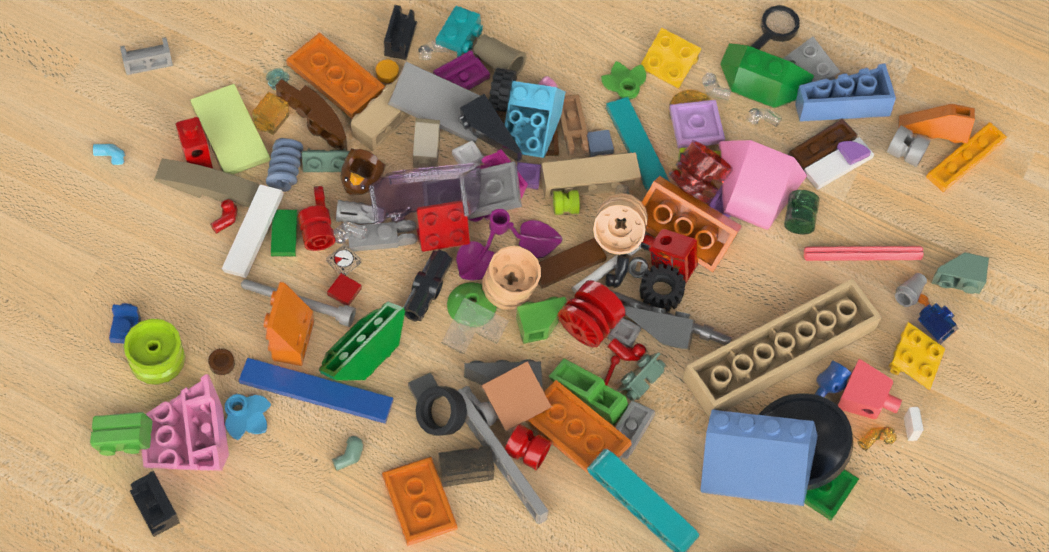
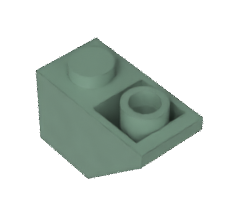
M965 252L940 266L933 276L931 284L939 285L942 288L963 290L969 294H980L986 284L989 257Z

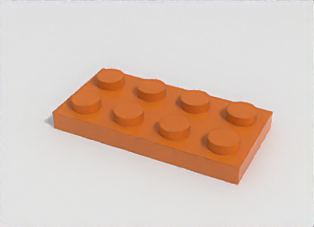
M320 32L286 59L287 65L351 119L356 114L362 112L373 98L376 99L385 88L384 84Z
M557 380L544 391L551 408L525 421L543 437L552 441V444L588 475H590L587 471L588 466L603 449H608L619 458L632 445L629 438Z

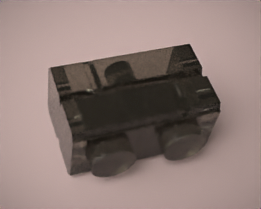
M491 446L438 453L439 471L443 487L494 480L495 469Z

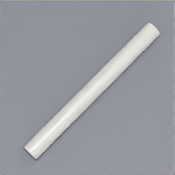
M641 244L638 248L627 254L631 257L641 249ZM618 254L573 286V292L576 293L586 281L592 280L597 282L616 268Z

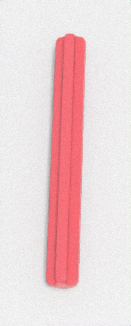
M806 246L803 255L806 261L922 260L924 252L922 246Z

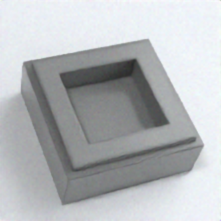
M622 318L615 328L611 330L608 340L612 341L614 338H617L626 347H632L642 327Z

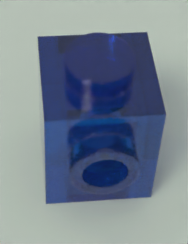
M937 303L933 306L929 304L919 313V323L940 345L959 329L952 320L955 315L945 305L941 308Z

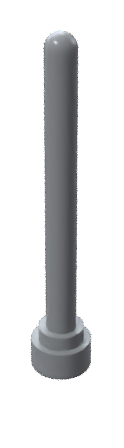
M247 279L241 282L243 289L271 297L273 290L277 291L276 288ZM299 296L313 311L335 317V320L339 321L341 325L347 327L352 325L356 308L347 305L337 308Z

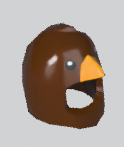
M351 148L344 160L340 174L346 193L349 195H364L373 191L384 173L386 164L381 162L370 151Z

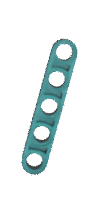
M603 449L588 466L587 471L673 552H687L700 536L692 525L608 449Z

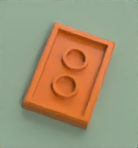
M432 457L382 472L385 486L407 546L457 530V523Z

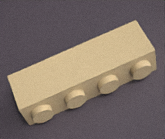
M399 76L392 84L386 85L383 92L376 99L373 98L368 103L367 108L361 114H356L351 121L352 136L372 151L410 116V114L388 105Z
M626 152L609 156L596 155L590 158L575 157L563 161L550 160L541 164L540 173L545 200L553 199V191L568 193L570 190H578L579 196L636 190L639 189L641 179L636 153Z

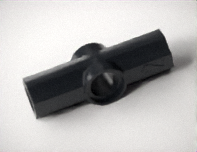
M440 249L433 250L423 271L417 273L412 284V292L403 307L405 309V316L409 320L414 322L422 321L432 300L437 299L442 289L443 279L452 263V257L447 252Z

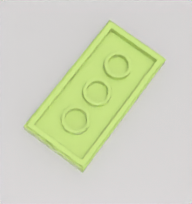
M235 84L190 99L195 114L200 119L203 131L223 172L234 175L270 161V156Z

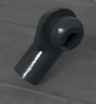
M627 253L618 254L615 274L609 273L606 275L605 285L607 287L617 288L621 286L628 272L630 256Z

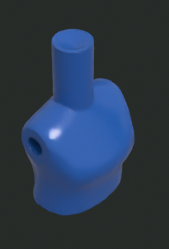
M832 360L829 367L817 377L816 381L819 388L815 395L825 397L827 393H838L844 390L847 380L852 373L841 364Z

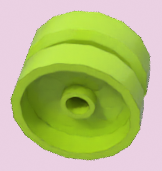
M148 319L133 326L126 335L124 351L131 372L138 380L146 384L159 385L169 382L179 375L184 367L185 353L179 332L171 323L162 319Z

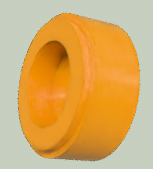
M385 59L376 65V77L379 81L392 83L398 78L399 67L395 61Z

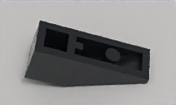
M485 94L460 107L461 117H459V120L465 130L469 128L475 137L497 150L502 149L506 155L514 160L520 161L522 159V151Z

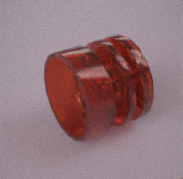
M692 140L683 152V155L690 163L687 164L678 160L676 162L678 169L672 168L669 176L684 192L703 202L709 203L713 198L710 192H718V188L712 180L724 183L732 173L733 168L713 150L698 141Z

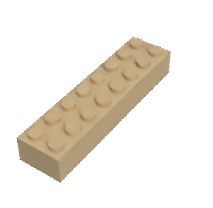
M851 279L688 364L685 368L683 380L710 418L711 410L726 411L876 330L881 316L854 279Z

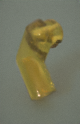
M889 426L874 427L858 441V445L867 451L877 440H883L885 444H893L897 436L894 433L895 430Z

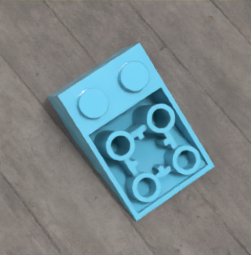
M512 81L504 125L519 146L522 155L545 158L562 114L565 91L557 87Z

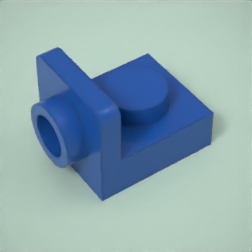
M114 304L112 306L114 316L109 340L110 343L124 344L126 335L133 326L141 321L138 307L132 304Z

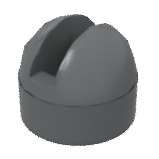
M642 257L633 258L628 266L629 273L635 278H641L649 267L648 262ZM637 262L642 263L640 272L635 271Z

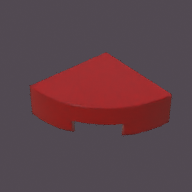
M314 186L316 205L326 207L323 187Z

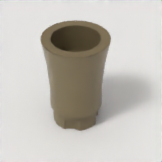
M484 34L474 45L473 52L494 69L515 70L518 75L525 65V52L514 49L494 37L491 38Z

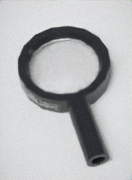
M780 5L767 9L761 20L763 34L750 47L760 50L770 39L784 42L794 38L800 27L798 14L794 10Z

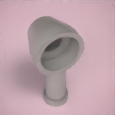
M469 386L462 388L489 427L493 425L498 416L491 403H481L471 392L472 390Z

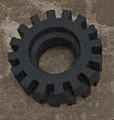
M496 68L494 71L489 101L495 110L507 112L512 81L517 80V72L515 70Z
M659 264L658 269H656L655 265L651 267L650 271L647 269L644 276H642L639 289L640 298L644 299L643 303L650 304L653 307L665 308L666 312H669L671 307L673 309L677 308V305L682 301L686 285L685 281H683V275H678L679 270L675 268L674 271H671L672 266L667 265V269H664L663 264ZM657 282H664L671 286L672 291L669 294L662 295L654 291L653 285Z

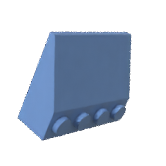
M711 410L706 432L701 493L804 506L818 436L814 421Z

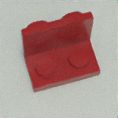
M465 200L417 208L419 228L416 230L422 252L470 244Z

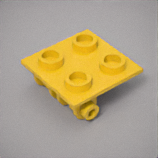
M661 27L640 65H643L646 72L679 89L692 65L697 63L701 48Z
M907 322L904 331L901 333L900 342L896 345L894 358L889 364L890 372L894 375L904 372L930 390L945 348L910 322Z

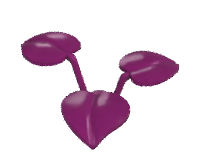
M496 209L489 215L468 219L472 222H478L483 218L487 221L490 220L489 228L491 231L485 247L479 242L471 241L470 244L462 245L459 248L456 256L459 276L470 281L483 279L495 254L493 251L488 250L495 234L502 235L508 229L512 231L516 238L521 239L519 247L530 251L537 259L550 254L562 243L563 238L551 226L536 220L524 222L520 227L521 234H519L514 227V223L509 222L510 215L504 209Z

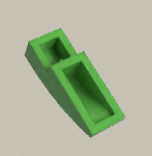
M565 358L549 375V379L552 382L557 380L612 425L616 424L629 406L625 395L606 386L602 378Z

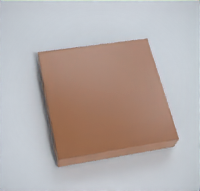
M528 361L482 385L505 431L551 408Z

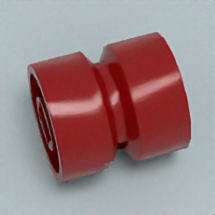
M322 205L309 206L299 212L300 229L302 230L304 247L307 250L321 251L334 245L336 242L333 228L330 226L331 218L327 207Z
M519 424L511 434L505 450L510 457L516 460L522 458L523 464L537 471L545 460L552 441L540 434L533 436L532 430Z

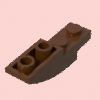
M282 79L275 85L278 101L284 106H290L296 110L298 115L306 118L307 128L311 134L316 137L320 136L334 149L344 150L346 148V151L348 150L347 137L338 116L318 93L307 85L299 91Z

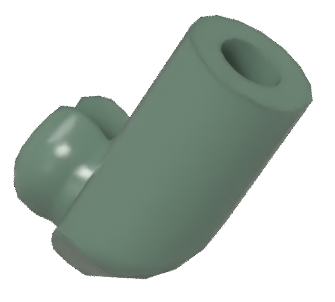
M357 436L349 437L346 442L345 453L332 459L336 471L359 461L364 447L362 440Z

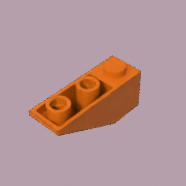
M948 104L900 115L898 129L902 125L912 130L913 134H922L933 139H947L953 143H968L975 121V108Z

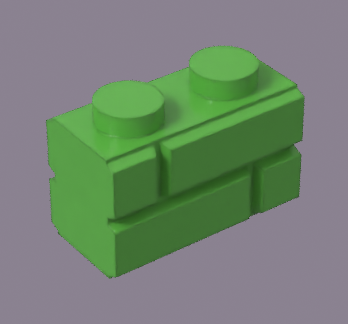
M143 412L94 416L90 444L101 455L113 456L116 451L138 454L141 449L150 448V433H152L153 421Z

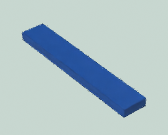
M247 358L239 378V383L384 424L387 422L393 404V398L251 358Z

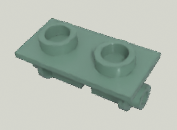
M308 148L307 151H302L303 172H341L344 160L350 151H346V148L344 150L330 151L310 150Z
M660 353L644 355L637 362V369L634 372H628L621 379L623 384L617 391L626 390L628 392L626 394L628 399L631 401L639 400L650 388L644 379L646 378L653 384L665 371V363L662 360H656Z

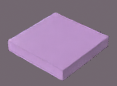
M716 100L670 105L669 110L678 149L716 145L720 141H725Z

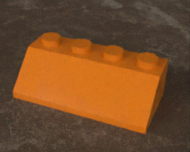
M661 176L653 182L642 201L648 216L645 231L657 237L661 230L666 229L696 239L698 264L711 272L715 271L742 228L740 224Z

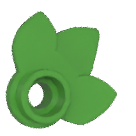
M616 61L611 69V75H603L601 80L605 88L617 92L621 98L628 97L630 100L638 96L640 86L646 81V71L643 65H638L630 71Z

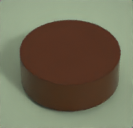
M227 349L213 351L208 359L211 371L217 375H226L235 366L234 356Z

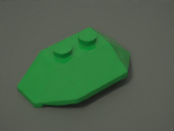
M729 43L720 63L731 92L772 108L796 101L799 86L811 83L814 79L813 74L796 64L747 45Z
M387 301L382 305V308L373 310L362 317L326 352L322 366L319 368L320 373L334 380H366L399 346L405 309Z

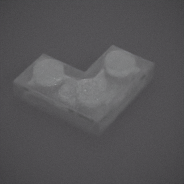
M464 298L441 343L461 354H465L475 333L497 344L509 320Z

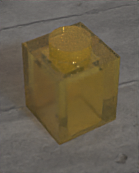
M268 92L252 111L256 128L262 132L274 135L290 116L288 102Z

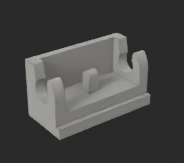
M167 37L162 38L163 45L126 52L125 45L120 46L126 74L130 75L173 66Z

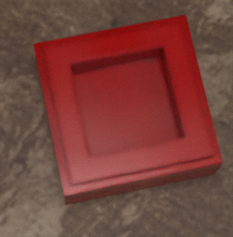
M340 273L328 289L327 295L343 305L349 306L361 291L362 285Z

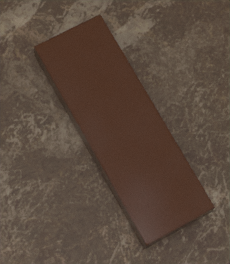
M842 118L789 151L788 155L794 157L804 170L838 150L837 146L839 143L854 141L858 134Z
M590 239L540 261L541 277L538 284L541 289L606 261L607 256L596 239Z

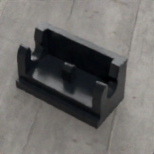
M394 5L384 39V56L407 60L417 26L415 13L412 9H410L408 15H404L401 6Z
M154 470L130 484L132 488L130 493L153 537L180 524L178 516Z

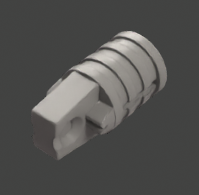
M338 200L336 222L357 224L379 223L381 208L363 202Z

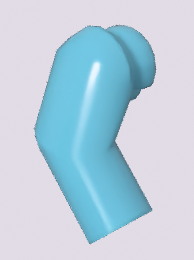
M93 144L94 156H111V163L113 165L124 164L125 152L116 145Z

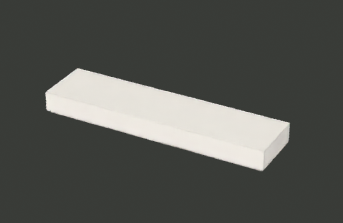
M259 185L222 267L225 273L247 278L284 195L282 190Z

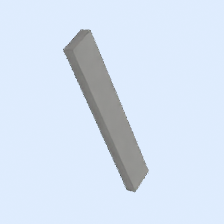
M459 389L458 392L462 394L466 402V424L536 523L540 525L547 520L548 509L464 391Z

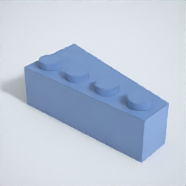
M886 63L878 65L876 69L869 70L865 68L853 75L848 76L845 73L838 75L837 79L828 80L826 78L800 85L795 106L800 122L842 118L886 117L891 115L896 96Z

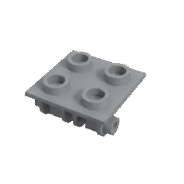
M814 37L808 39L783 58L813 74L814 79L812 82L826 78L833 80L835 79L834 76L840 73L839 69Z

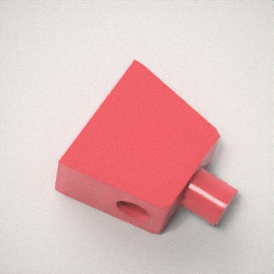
M858 359L837 406L843 411L877 419L882 408L897 413L902 399L889 394L893 385L891 378L863 360Z

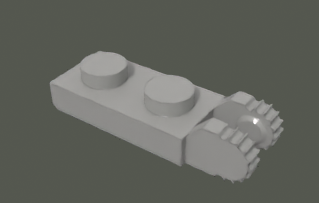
M402 220L398 223L388 222L347 226L349 251L351 252L398 248V246L416 244L418 241L417 235L413 233L397 236V233L416 229V223L411 220Z

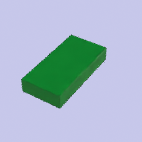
M297 210L276 211L272 220L271 256L296 257Z

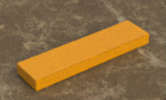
M989 122L969 138L968 143H963L928 172L926 178L942 192H945L1000 146L1007 136Z

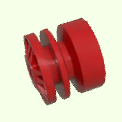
M589 280L579 288L574 298L570 299L566 306L562 307L558 317L562 326L572 337L580 343L594 348L601 344L610 333L609 329H614L626 313L622 302L610 289L599 282Z

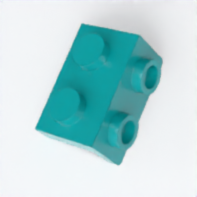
M455 6L436 37V45L457 52V57L471 51L475 38H479L483 30L481 15Z

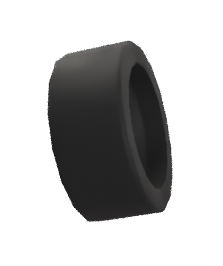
M436 386L425 390L417 400L415 409L416 419L420 427L426 433L434 436L454 434L461 429L467 415L466 402L462 394L456 389L447 386ZM438 396L446 397L451 408L450 419L445 426H438L432 417V405Z

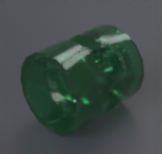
M795 190L789 194L784 227L789 232L799 235L814 232L817 220L816 214L820 202L819 196L808 190Z

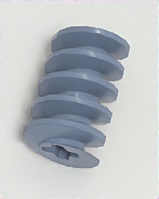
M287 138L275 140L266 178V184L269 187L286 192L291 189L292 185L297 183L296 176L299 174L297 168L300 167L299 160L302 158L301 152L304 148L303 144L299 141Z

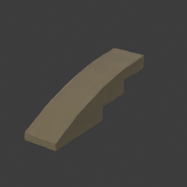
M164 158L161 159L154 181L198 198L205 195L220 202L231 199L233 202L248 208L259 187L258 183L236 175L196 164Z

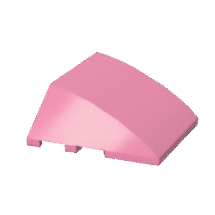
M720 141L719 150H721L722 155L720 167L723 171V213L768 230L807 177L806 173L794 157L754 141Z
M208 374L201 377V381L188 389L186 387L181 390V394L170 402L165 401L146 413L152 419L153 424L152 433H150V448L142 449L143 467L222 471L229 456L224 413Z

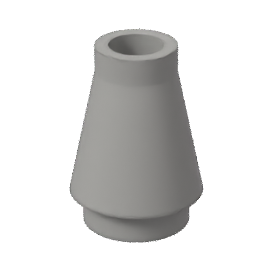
M916 273L912 278L897 287L896 301L904 307L915 305L927 283L926 277L921 273Z

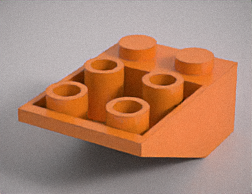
M279 282L277 291L273 290L271 295V313H266L264 319V328L267 329L266 340H269L268 351H271L273 361L303 366L314 326L313 310L286 283Z

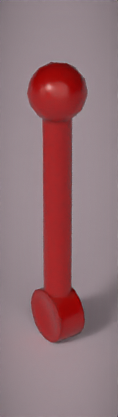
M616 355L612 356L610 360L611 365L604 380L606 386L610 381L615 366L620 363V358Z

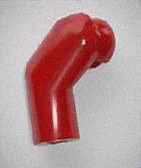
M226 199L221 203V217L210 223L211 228L216 234L236 221L238 209L231 199Z
M614 338L608 345V348L623 361H639L646 353V347L641 343L635 344L634 347H626L617 338Z

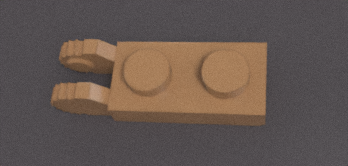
M579 94L565 96L559 121L563 139L566 140L568 156L574 155L575 152L572 139H580L582 153L588 154V132Z

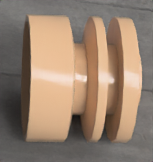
M625 193L611 195L603 201L598 209L593 228L595 239L603 249L609 253L620 255L630 253L639 247L644 239L648 220L647 211L643 203L633 195ZM618 218H619V219L626 218V222H625V221L618 222L617 220H618Z
M509 246L500 249L493 255L482 279V289L486 298L494 306L506 310L517 309L518 306L528 302L541 277V267L537 258L530 251L522 247Z

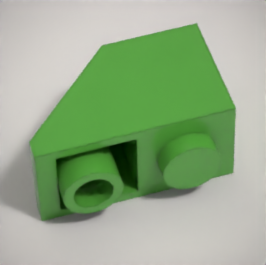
M550 297L542 302H526L517 307L516 320L523 344L548 339L560 321L558 313L563 306H566V297Z

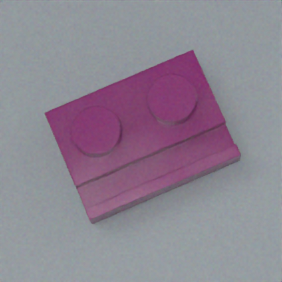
M472 50L433 70L434 75L467 90L490 79L489 71L473 55Z

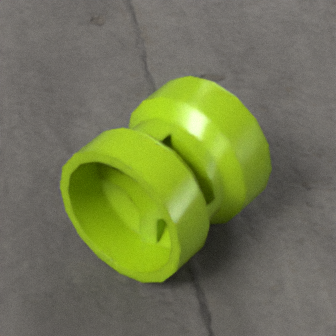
M570 190L568 193L553 191L554 215H562L564 212L579 214L578 190Z

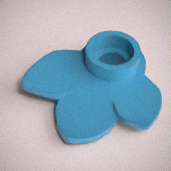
M235 394L230 396L224 406L225 412L228 415L225 426L229 435L239 440L246 431L251 434L265 433L267 431V421L263 412L270 408L271 403L260 395L245 397ZM236 405L242 406V409L239 411H235L233 408Z

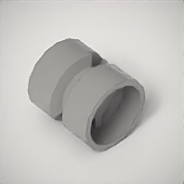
M901 125L892 139L887 153L897 158L903 156L905 162L917 167L931 140L920 134L914 136L912 130Z

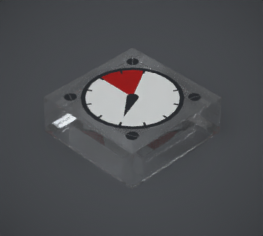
M345 243L326 258L327 263L335 271L347 275L361 264V258Z

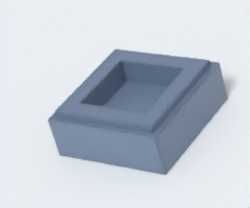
M609 130L587 133L590 157L613 154L614 147Z

